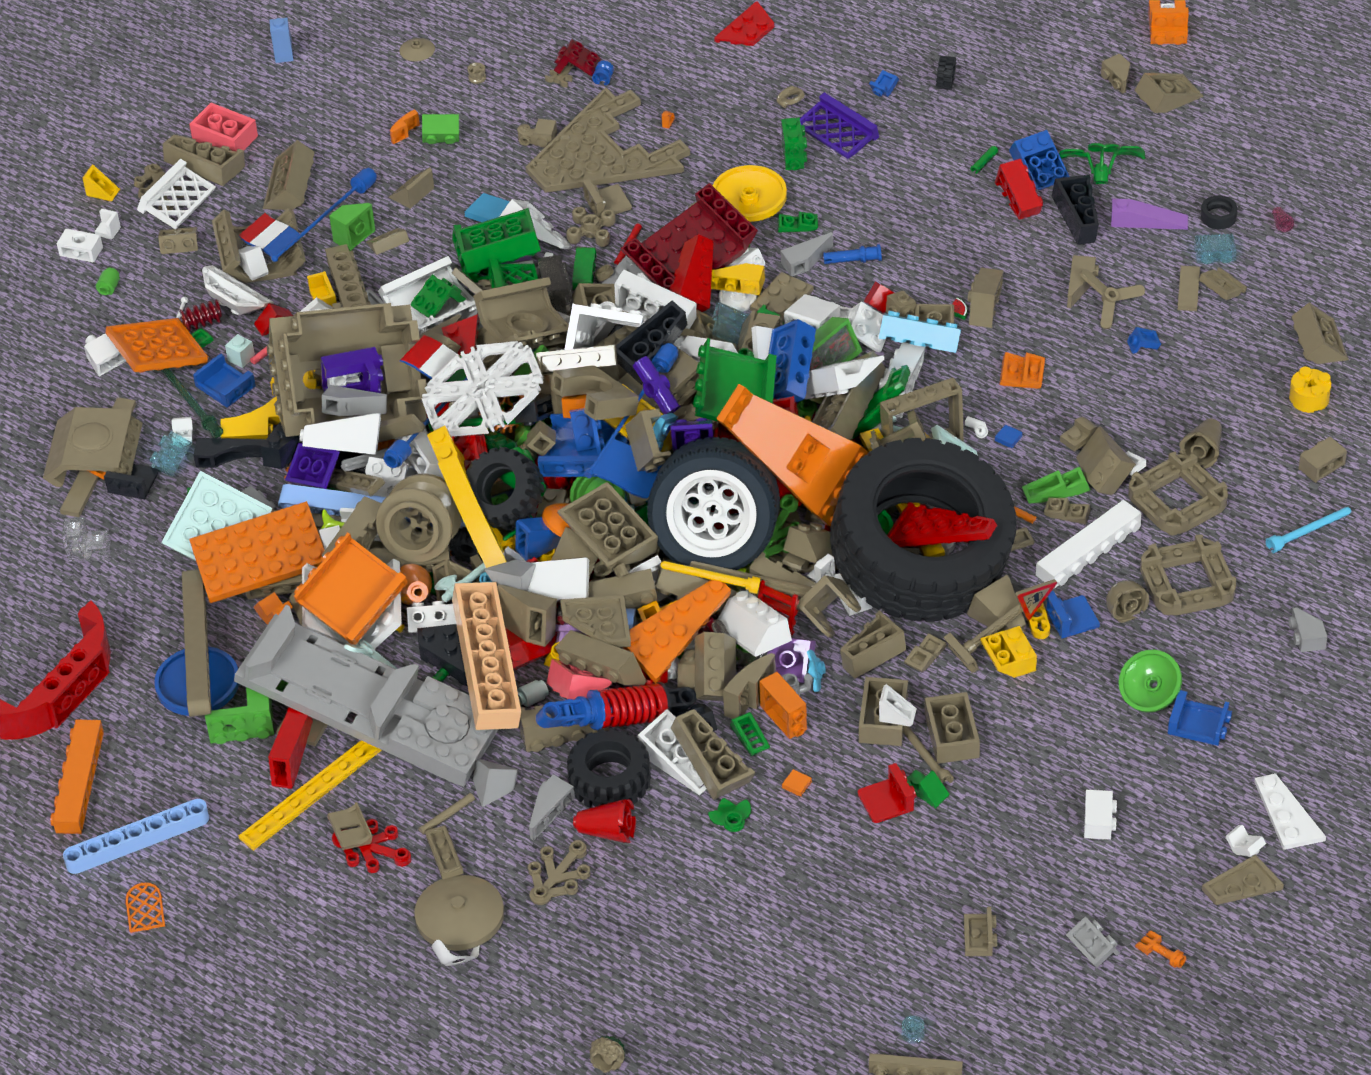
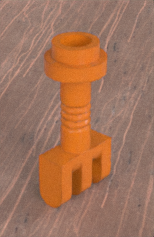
M1151 930L1141 939V942L1135 945L1137 949L1146 955L1155 951L1170 960V966L1174 968H1181L1186 962L1184 952L1180 950L1173 952L1160 944L1162 936Z

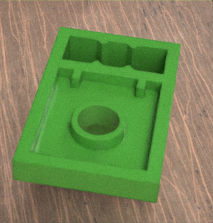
M281 680L276 689L283 692L288 682ZM246 687L247 706L212 710L211 714L205 715L210 743L224 744L226 741H246L249 738L257 737L265 739L268 736L274 735L272 699Z

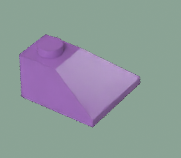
M791 637L792 641L767 651V655L770 653L775 654L776 672L781 676L788 673L794 674L799 682L804 683L805 674H809L807 651L813 650L815 653L816 641Z

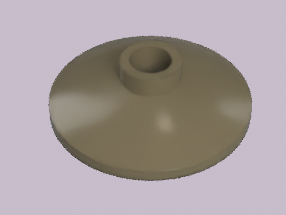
M413 38L404 42L399 52L406 60L423 61L433 55L435 46L428 39Z

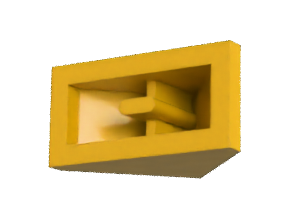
M93 164L82 177L86 196L112 201L120 190Z

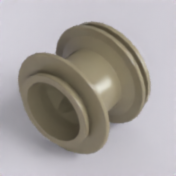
M427 473L411 475L397 483L390 494L383 500L376 514V529L383 545L396 557L409 562H426L438 557L447 548L450 540L455 537L462 523V517L446 481L441 477ZM405 517L410 518L411 522H407ZM416 527H420L422 531L417 530Z

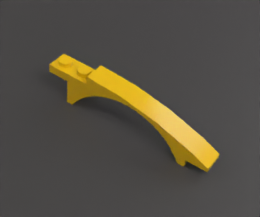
M444 425L427 434L449 491L486 568L507 562L503 547L490 527L472 490L464 467L465 458L455 446L448 428Z

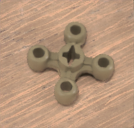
M583 207L574 208L572 219L574 223L581 224V227L568 228L566 231L567 241L570 244H578L582 236L587 238L595 237V242L599 247L608 246L610 234L607 230L601 229V227H611L615 224L616 216L614 211L606 209L602 211L601 216L598 218L594 214L587 215V211Z

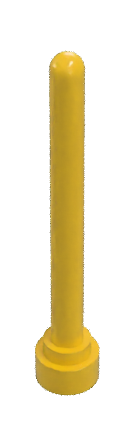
M663 561L660 564V567L664 570L746 587L745 590H749V593H758L761 579L759 577L752 576V578L744 579Z

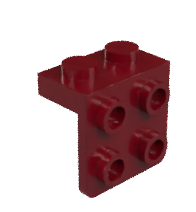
M571 39L566 47L563 45L560 48L558 56L554 61L556 63L554 71L560 74L567 63L570 62L588 75L593 76L596 65L601 59L595 52L589 51L580 42Z

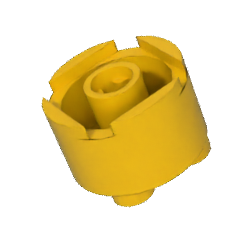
M1309 367L1300 368L1291 379L1289 399L1293 406L1307 413L1326 408L1331 391L1330 375L1316 369H1310Z

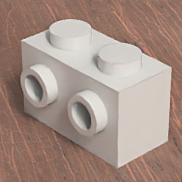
M1086 790L1084 838L1111 840V831H1116V818L1112 817V813H1116L1117 800H1112L1113 791Z

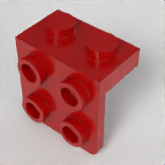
M897 763L888 765V779L860 788L858 790V797L872 822L880 823L914 811L916 792L914 787L909 786L907 783V776L904 770H900Z

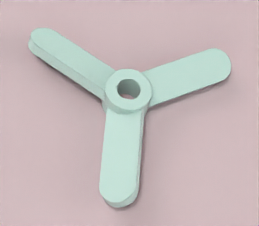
M360 639L359 645L345 643V649L362 653L397 669L376 652L368 642Z

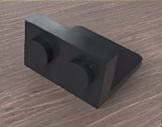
M133 464L131 475L106 471L104 479L107 492L145 500L158 475V469Z

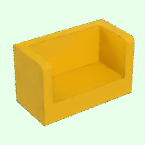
M325 271L307 276L309 292L313 300L317 297L330 306L337 303L335 293Z

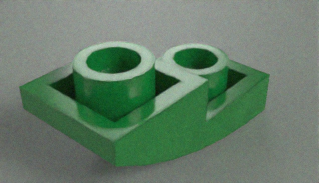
M799 211L798 217L779 214L777 219L778 232H810L818 228V214Z

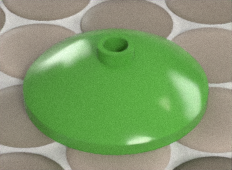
M1145 650L1135 654L1125 663L1119 676V690L1123 699L1132 708L1141 712H1156L1166 708L1176 699L1182 685V673L1178 663L1169 654L1160 650ZM1157 682V686L1151 688L1152 684Z

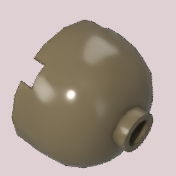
M1123 580L1111 587L1106 596L1107 609L1121 623L1137 618L1133 615L1140 613L1141 610L1144 612L1149 604L1148 593L1140 584L1131 580Z

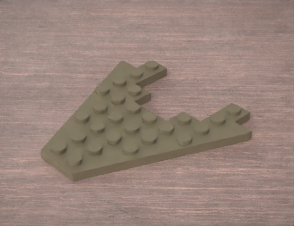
M604 88L526 166V173L545 193L581 188L583 187V180L589 178L593 185H602L684 172V166L678 160L689 156L690 149L679 139L651 153H648L640 144L623 151L608 134L620 129V125L614 117L640 106L641 99L632 90L615 97L607 88Z

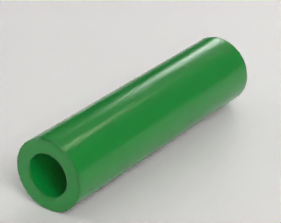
M991 146L970 167V170L972 172L976 170L975 173L978 174L998 153L997 147Z

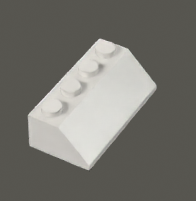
M747 590L738 592L735 596L730 597L716 621V625L722 633L735 638L738 645L755 657L792 641L787 618Z

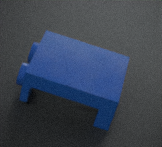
M219 354L193 374L195 386L227 408L256 387L254 374L250 371L244 374L240 373L226 363L223 354Z
M1180 690L1169 719L1168 734L1219 746L1220 739L1225 740L1227 727H1225V723H1230L1231 720L1230 702L1225 701L1223 708L1187 700L1186 691Z

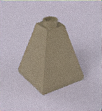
M1008 575L974 594L967 615L989 627L1012 608H1015L1019 603ZM1022 612L998 632L1020 626L1023 633H1025L1024 627L1026 623Z

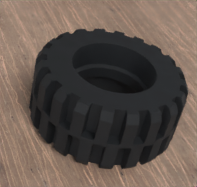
M501 447L500 449L492 448L489 450L490 453L483 452L479 455L480 458L478 460L475 458L471 463L473 464L472 467L467 469L466 474L489 525L493 528H503L504 530L511 529L512 526L516 528L517 520L531 518L530 515L532 513L536 514L538 511L536 507L538 503H542L543 497L541 493H544L545 487L541 484L544 481L543 475L539 473V467L520 452L514 449L510 450L507 447ZM514 472L516 484L512 495L505 502L493 505L491 490L495 481L505 473Z
M611 728L609 731L600 729L597 730V733L593 734L591 732L586 734V738L579 739L570 750V755L567 758L569 784L574 786L575 798L580 803L584 800V805L589 808L623 799H630L634 805L638 802L637 797L643 798L646 790L649 789L651 779L649 753L643 742L639 741V738L633 734L629 735L626 731L621 730V732H618L616 729ZM608 762L619 763L627 767L622 773L610 777L599 776L591 772L596 766Z

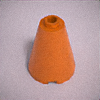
M417 564L401 566L400 572L406 576L408 581L401 590V603L411 605L412 603L423 602L431 592L432 580L430 574L425 568Z

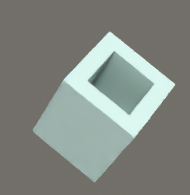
M239 334L225 345L228 361L241 368L246 366L250 362V358L255 355L253 342Z

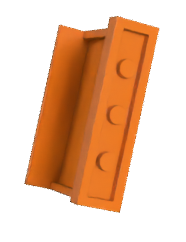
M347 532L345 536L338 538L335 548L323 556L322 563L318 568L315 567L310 571L307 581L304 584L301 583L296 588L294 598L298 604L350 644L356 645L406 586L408 581L405 575L394 571L352 539L351 535Z

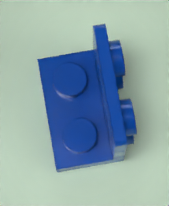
M585 408L570 410L577 451L597 448L599 455L602 451L601 449L605 446L603 432H598L601 429V421H595L585 414Z
M1051 591L1045 599V610L1061 639L1100 627V622L1084 595L1062 601L1060 597L1057 598L1054 591Z

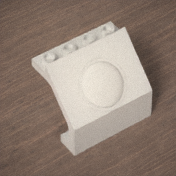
M449 256L385 284L378 290L384 303H391V306L409 305L433 274L440 280L445 278L452 286L454 284L463 291L461 295L466 298L464 302L458 303L449 297L435 317L432 315L427 318L411 307L412 320H417L419 337L422 333L457 314L462 315V320L466 319L477 309L474 298L462 287L457 278L452 275L450 267L452 262Z

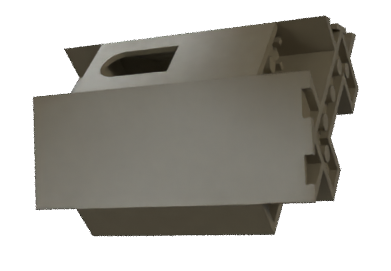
M391 303L313 310L296 312L294 316L269 318L268 365H270V374L274 376L275 382L272 384L273 395L277 396V401L274 403L275 412L279 416L286 437L300 435V431L304 429L305 425L361 416H337L322 413L323 389L307 388L303 383V376L307 371L321 369V357L371 347H375L377 353L381 354L383 359V366H380L383 373L381 394H387V413L381 414L380 422L414 414L421 422L427 420L426 410L421 399L423 398L422 394H427L425 390L426 379H421L420 372L415 368L400 362L401 358L420 340L417 320H412L410 304L391 306Z

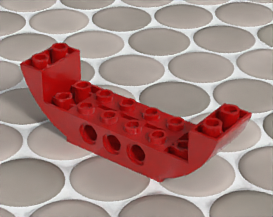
M90 600L78 613L83 639L74 645L72 650L60 660L59 664L46 675L39 685L33 688L32 692L19 703L17 708L0 699V739L28 738L44 733L53 727L57 729L110 673L111 650L103 617L93 601Z

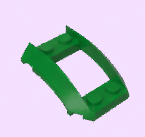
M907 365L901 366L899 369L895 367L891 369L886 384L873 394V398L870 400L868 408L865 410L863 418L859 421L858 428L855 429L851 439L860 436L862 432L872 430L881 423L880 402L897 397L905 390L911 373Z

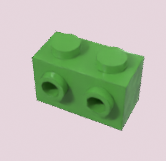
M422 114V143L435 144L445 142L453 144L459 142V114Z

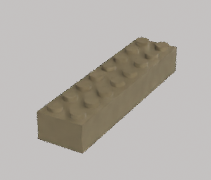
M873 350L855 360L877 357ZM881 362L856 387L849 388L848 393L825 396L812 422L850 440L855 429L858 428V423L863 418V414L868 408L874 392L878 389L880 379L883 378L886 369Z

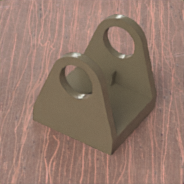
M824 575L799 600L798 607L823 634L832 638L835 632L821 611L837 596L857 613L861 610V606L844 580Z

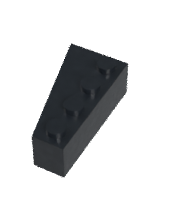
M1090 174L1055 179L1051 195L1077 245L1095 243L1099 227L1097 212L1094 206L1095 200L1092 195L1093 189L1090 184Z

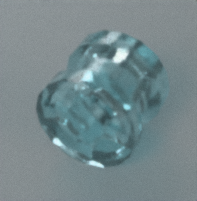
M911 1015L906 1017L902 1021V1038L910 1044L922 1041L924 1038V1021L918 1016Z

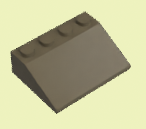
M608 482L557 512L608 569L614 568L621 563L626 565L641 561L657 551L658 536Z

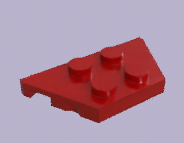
M756 1L715 36L714 40L717 43L727 41L736 45L754 46L775 27V23L759 2Z

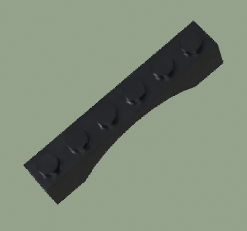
M197 438L193 454L196 468H216L237 459L262 458L261 445L266 439Z

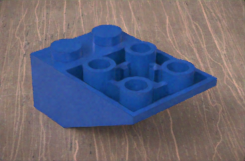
M1047 130L1014 141L1009 149L1013 160L1021 159L1023 165L1027 166L1029 178L1034 181L1037 191L1054 185V180L1057 178L1070 177Z

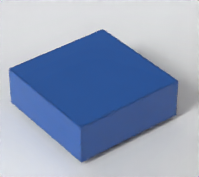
M1005 424L995 436V441L1013 448L1021 439L1023 432Z

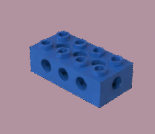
M799 319L772 329L768 354L777 355L774 399L794 396L795 402H799L805 399L807 393L806 388L816 328Z

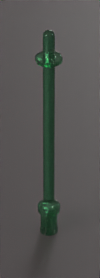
M169 368L155 370L156 372L162 371L201 418V426L208 430L213 438L214 436L219 438L223 434V429L218 425L217 419L213 415H207Z

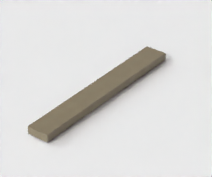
M117 397L112 408L132 409L133 412L136 400ZM80 470L60 509V513L80 517L100 477L87 470Z

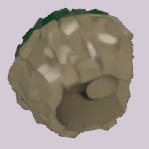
M607 1035L601 1036L591 1043V1049L589 1050L590 1061L594 1068L607 1073L621 1067L625 1059V1049L619 1039Z

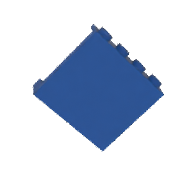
M551 414L552 429L556 431V443L544 456L538 457L537 462L540 473L543 477H585V471L590 469L598 457L597 448L577 451L571 418H563V414ZM600 420L601 429L598 432H603L604 444L606 445L615 429L603 420ZM618 433L615 440L629 445V440Z

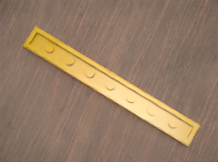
M362 740L238 835L239 839L254 851L382 750Z

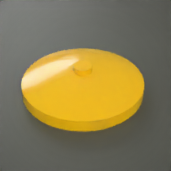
M744 165L729 169L722 173L713 184V187L749 222L764 220L775 215L782 209L787 199V188L783 178L775 171L762 166Z

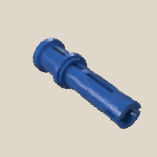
M880 244L873 247L861 246L859 249L823 252L825 265L859 260L863 263H866L868 260L877 259L882 261Z

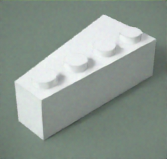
M626 270L622 271L614 284L615 307L621 308L622 311H640L652 317L673 300L686 312L687 329H690L697 318L695 302Z

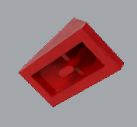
M268 303L255 321L254 326L261 336L269 334V318L293 315L289 309Z

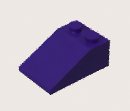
M699 418L696 421L680 419L671 422L673 452L691 441L707 437L713 438L712 420Z
M298 443L285 481L298 486L327 489L340 451L305 447L302 443Z

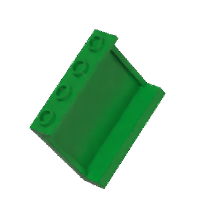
M707 338L704 345H700L698 350L700 362L696 369L699 378L695 383L697 395L693 401V407L696 408L695 416L719 422L717 417L738 384L747 388L752 394L773 403L777 355L768 354L767 358L762 360L711 347L709 338Z

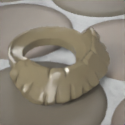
M790 86L781 91L776 100L783 108H787V105H792L802 100L805 93L798 87ZM791 95H798V96L795 97V98L786 99L787 97H789V96H791Z

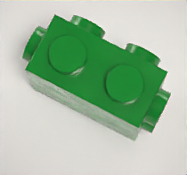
M800 117L781 119L785 169L794 171L804 169V162H807V152L804 151L807 148L806 137H803L805 136V127L801 125Z

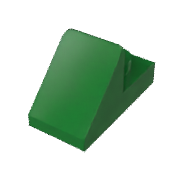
M915 769L907 777V783L909 786L914 787L916 796L934 808H937L950 795L933 770L925 776Z

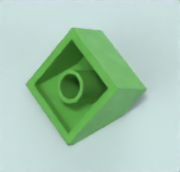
M370 203L342 205L329 215L333 242L338 245L347 244L349 251L375 232L372 204Z

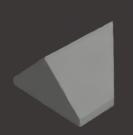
M516 559L484 568L491 581L496 582L497 589L498 585L501 584L528 591L536 564Z
M481 759L476 760L473 782L482 807L514 790L518 769Z

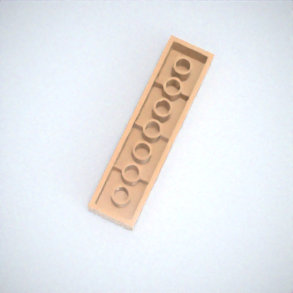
M496 582L455 583L452 603L475 729L518 728L521 707Z

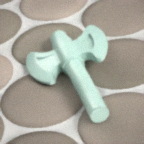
M483 562L458 582H456L457 575L444 577L437 582L434 588L435 590H446L441 598L444 602H448L453 597L455 583H472L485 572L484 568L486 566Z

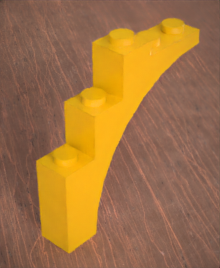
M314 370L307 371L303 376L304 385L309 389H321V386H318L316 379H314ZM277 396L264 406L250 413L221 419L220 437L267 439L274 430V425H278L280 422L274 406Z

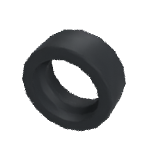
M1215 195L1203 201L1201 205V221L1204 225L1213 229H1226L1235 224L1237 220V204L1234 200L1226 196ZM1221 208L1228 211L1229 214L1216 216L1208 211Z

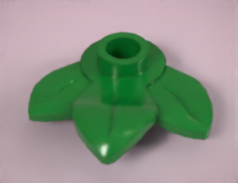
M722 798L718 805V810L708 812L709 819L716 825L724 826L729 832H738L743 829L745 819L751 814V805L747 799L735 805L729 800Z

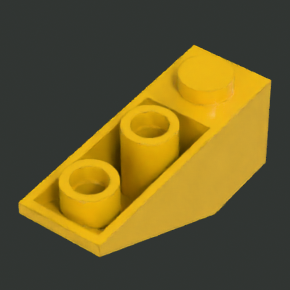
M744 263L712 270L711 289L760 295L765 281L764 266Z

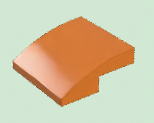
M1005 352L999 385L1041 388L1045 358L1027 352L1024 357Z

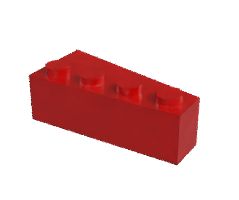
M698 234L684 242L678 261L680 264L678 269L675 270L674 276L676 277L669 291L695 302L696 309L704 312L710 309L714 241Z

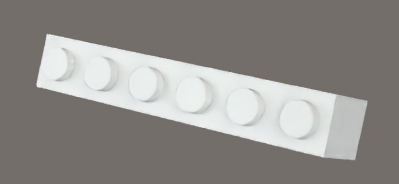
M1122 500L1036 563V576L1044 582L1055 579L1057 584L1054 588L1058 585H1064L1073 574H1079L1088 563H1094L1099 555L1108 553L1117 542L1121 543L1129 533L1136 532L1141 526V512L1125 500Z

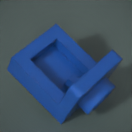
M882 70L875 82L870 81L869 85L875 95L888 97L898 83L899 78Z

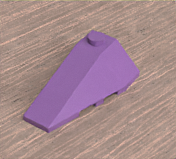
M1112 199L1111 227L1188 230V215L1132 199Z

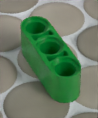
M596 247L576 248L572 278L573 291H575L579 283L593 284Z

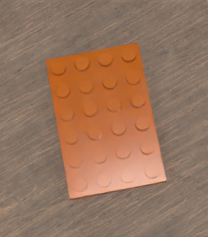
M307 501L189 539L210 603L302 574V567L306 563L318 568L322 563V554L325 551Z

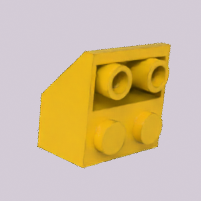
M1020 626L980 638L997 671L1014 678L1036 671L1037 655Z

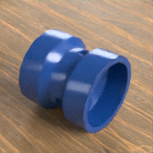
M608 61L598 62L592 76L593 82L599 84L600 81H605L604 85H608L614 71L613 65Z

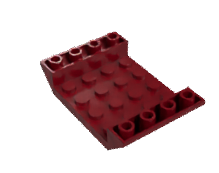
M710 183L695 193V204L642 243L635 237L621 247V251L654 284L667 290L670 289L676 277L674 276L675 270L678 269L680 264L678 261L684 242L698 234L714 241L712 270L725 268L742 256L757 234L758 230Z

